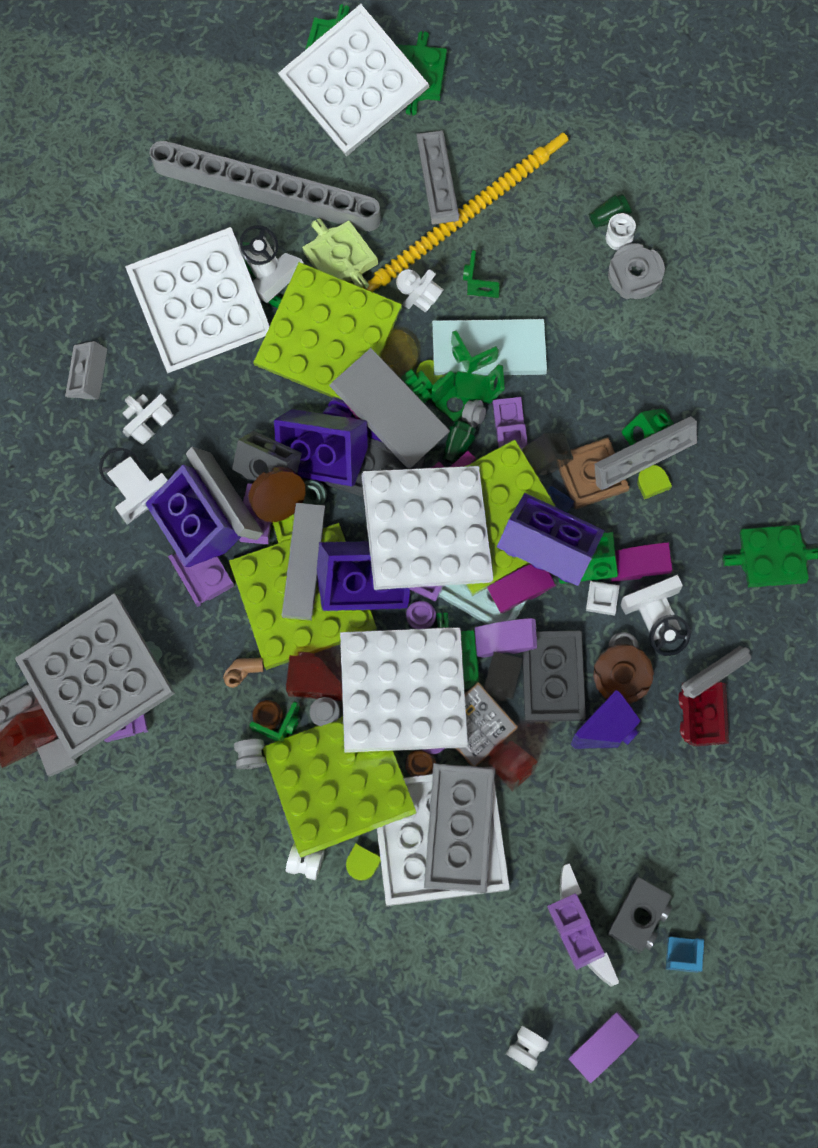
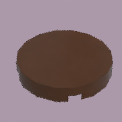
M289 467L271 468L273 471L267 474L265 472L262 473L251 485L248 495L251 508L260 519L266 522H278L289 518L295 513L296 503H303L306 494L305 484L297 472Z
M617 644L608 647L597 658L593 671L596 688L604 698L608 699L617 690L628 704L638 701L647 694L654 675L651 661L643 650L629 644Z

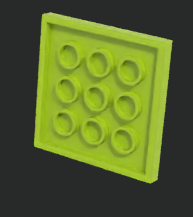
M299 262L253 363L257 367L329 397L341 399L330 387V384L370 348L379 357L381 356L402 309V304Z
M516 440L465 466H479L493 572L491 583L465 584L471 596L485 590L488 586L507 575L531 564L518 557H512L506 554L505 551L497 548L507 522L524 493L556 507Z
M339 523L323 528L322 542H346ZM291 540L229 560L266 670L340 645V632L377 631L370 610L323 611L318 577L312 621L282 618Z
M343 717L323 726H317L285 738L282 742L277 741L266 745L263 748L300 858L416 814L415 806L393 750L345 753Z

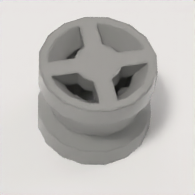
M249 739L234 743V750L238 753L236 768L254 769L265 766L266 758L262 756L264 741L261 739Z

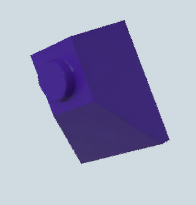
M616 690L575 733L571 746L575 749L618 748L623 742L629 745L639 734L636 728L641 720L621 693Z

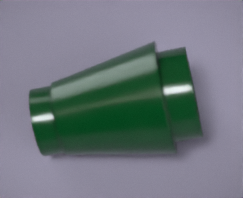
M614 194L588 215L596 229L608 225L611 217L616 214L624 213L629 215L632 212L623 194L618 196Z
M455 421L454 425L450 426L442 457L444 461L454 464L463 456L476 439L474 436L476 429L460 421Z

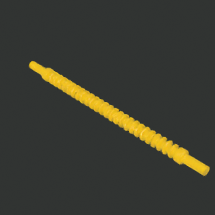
M561 133L544 147L539 146L533 151V155L529 154L527 159H522V164L517 163L516 169L510 168V173L505 172L504 178L499 177L498 182H492V187H486L487 191L482 190L480 192L481 196L475 195V200L470 199L469 205L463 204V209H458L459 221L440 223L439 228L433 227V232L428 231L427 237H421V242L415 241V246L410 245L409 251L403 250V255L398 254L397 260H391V265L385 264V269L380 268L374 273L375 277L368 281L369 287L366 290L373 292L381 285L386 286L389 284L391 277L396 278V273L400 274L403 268L408 269L409 263L415 264V259L420 260L421 254H427V249L433 250V245L438 246L439 240L442 242L445 240L444 236L450 237L451 231H457L456 227H463V222L468 223V218L473 219L475 217L474 213L480 214V209H486V204L491 205L492 199L498 200V195L503 196L504 190L510 191V186L515 187L516 182L520 183L522 181V177L526 178L528 173H533V168L538 169L539 164L543 165L549 161V156L569 141L567 135Z

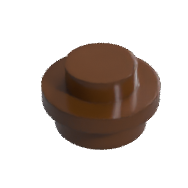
M272 700L259 702L253 710L254 722L270 730L279 726L283 718L281 707Z
M421 749L415 750L406 759V770L411 777L433 774V766L436 762L432 754L426 753Z

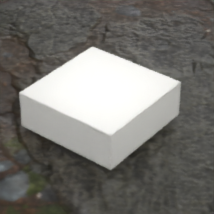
M590 581L586 611L615 616L620 585Z

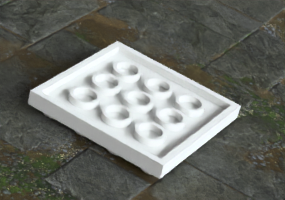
M361 4L278 73L280 78L345 156H348L429 88L427 81Z
M231 227L125 266L167 373L266 336L270 326Z
M479 466L363 471L361 476L374 590L492 582L493 572Z
M460 628L340 632L345 753L467 747Z
M433 774L404 778L415 806L416 814L377 828L386 906L485 894L424 888ZM495 783L493 788L486 893L509 890Z

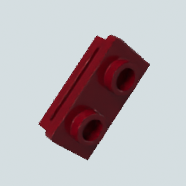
M717 682L695 698L686 697L682 689L679 692L678 699L680 708L683 709L680 733L684 741L692 746L729 744L726 684Z

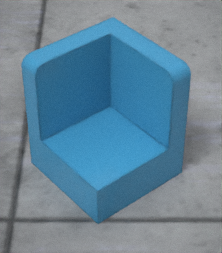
M668 937L666 969L694 973L701 972L703 968L704 939L697 938L693 940Z

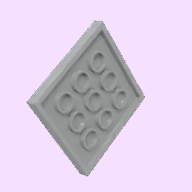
M115 593L15 658L71 759H76L175 694L122 601Z

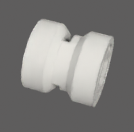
M620 213L612 216L609 220L606 242L612 249L618 250L625 245L632 244L636 224L631 216Z
M294 842L288 857L286 872L294 875L302 873L305 874L306 878L316 881L323 862L324 850L300 858Z
M521 1026L517 1033L518 1040L509 1047L506 1055L534 1071L538 1063L537 1057L539 1053L545 1051L549 1042Z

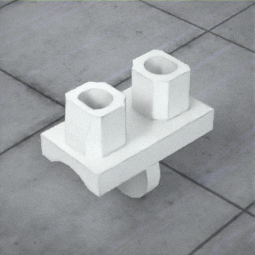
M407 269L402 271L396 279V285L402 293L409 295L402 305L410 309L414 304L426 313L444 290L432 281L436 274L429 269L420 279L417 272Z
M144 394L137 400L131 396L125 399L129 407L122 414L127 419L134 413L137 414L123 428L122 432L128 438L132 436L144 445L154 435L145 424L151 416L161 427L173 418V414L165 405L166 399L162 394L155 398L145 409L142 406L148 399Z

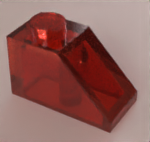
M298 652L297 656L289 655L286 692L289 697L311 699L327 697L343 701L341 682L319 657H315V654L309 652Z
M43 709L17 714L0 732V764L2 768L38 751L37 748L52 742L57 737Z
M511 740L507 745L501 742L489 753L491 759L488 762V766L495 768L497 776L513 792L535 772L538 762Z

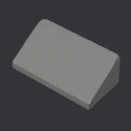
M95 341L74 345L66 397L99 399L107 348Z

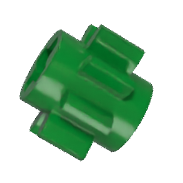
M410 369L401 376L404 383L423 403L432 398L429 390L432 389L433 384L422 370L415 374Z

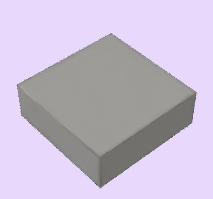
M60 739L37 748L49 777L78 765L76 759L69 757Z

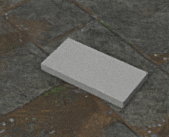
M372 348L365 352L330 384L335 393L361 420H367V426L408 469L412 468L450 432Z
M434 764L424 888L486 893L495 768Z

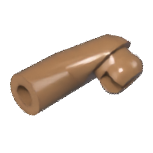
M263 658L236 659L224 673L225 684L228 687L234 688L241 684L248 673L264 672Z

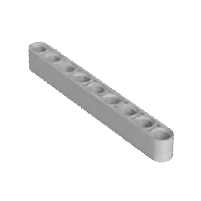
M158 141L150 148L149 153L154 168L158 174L338 224L350 221L354 228L363 231H373L381 223L379 202L366 195L167 141ZM213 171H219L215 174H210ZM238 178H244L243 180L235 181ZM263 185H270L269 187L261 188ZM288 192H296L292 195H287ZM314 199H321L319 202H312ZM339 206H347L345 209H338ZM365 213H373L371 216H364Z

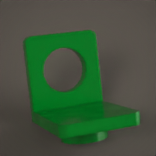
M472 250L470 264L464 265L463 281H468L467 295L499 298L500 283L473 280L476 250ZM487 287L492 289V291H483L479 288Z
M457 330L452 332L453 356L457 363L462 362L468 374L497 361L499 352L497 346L471 357Z
M498 364L487 376L460 371L455 373V391L458 399L471 401L477 399L483 403L491 404L504 391L503 365ZM496 376H497V378H498L497 386H496V388H495V390H494V381H495V378H496Z
M449 371L433 385L432 404L455 423V421H459L462 418L464 406L469 400L461 399L463 408L459 412H451L447 408L448 400L457 398L454 386V373Z
M663 408L645 411L632 420L622 430V434L631 446L637 443L633 437V430L636 426L643 429L645 439L674 425V423Z
M295 701L292 703L278 733L252 721L249 726L254 732L276 742H282L283 739L287 738L288 734H294L300 720L297 718L300 706Z

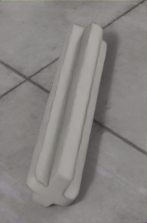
M739 646L684 682L682 684L683 694L686 697L695 698L751 660L750 650L747 647Z

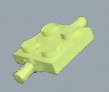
M320 218L317 219V222L314 220L312 227L319 235L314 241L302 247L304 254L314 268L346 282L353 281L356 286L367 289L369 283L362 274L378 265V259L352 223L347 221L338 227L328 229Z

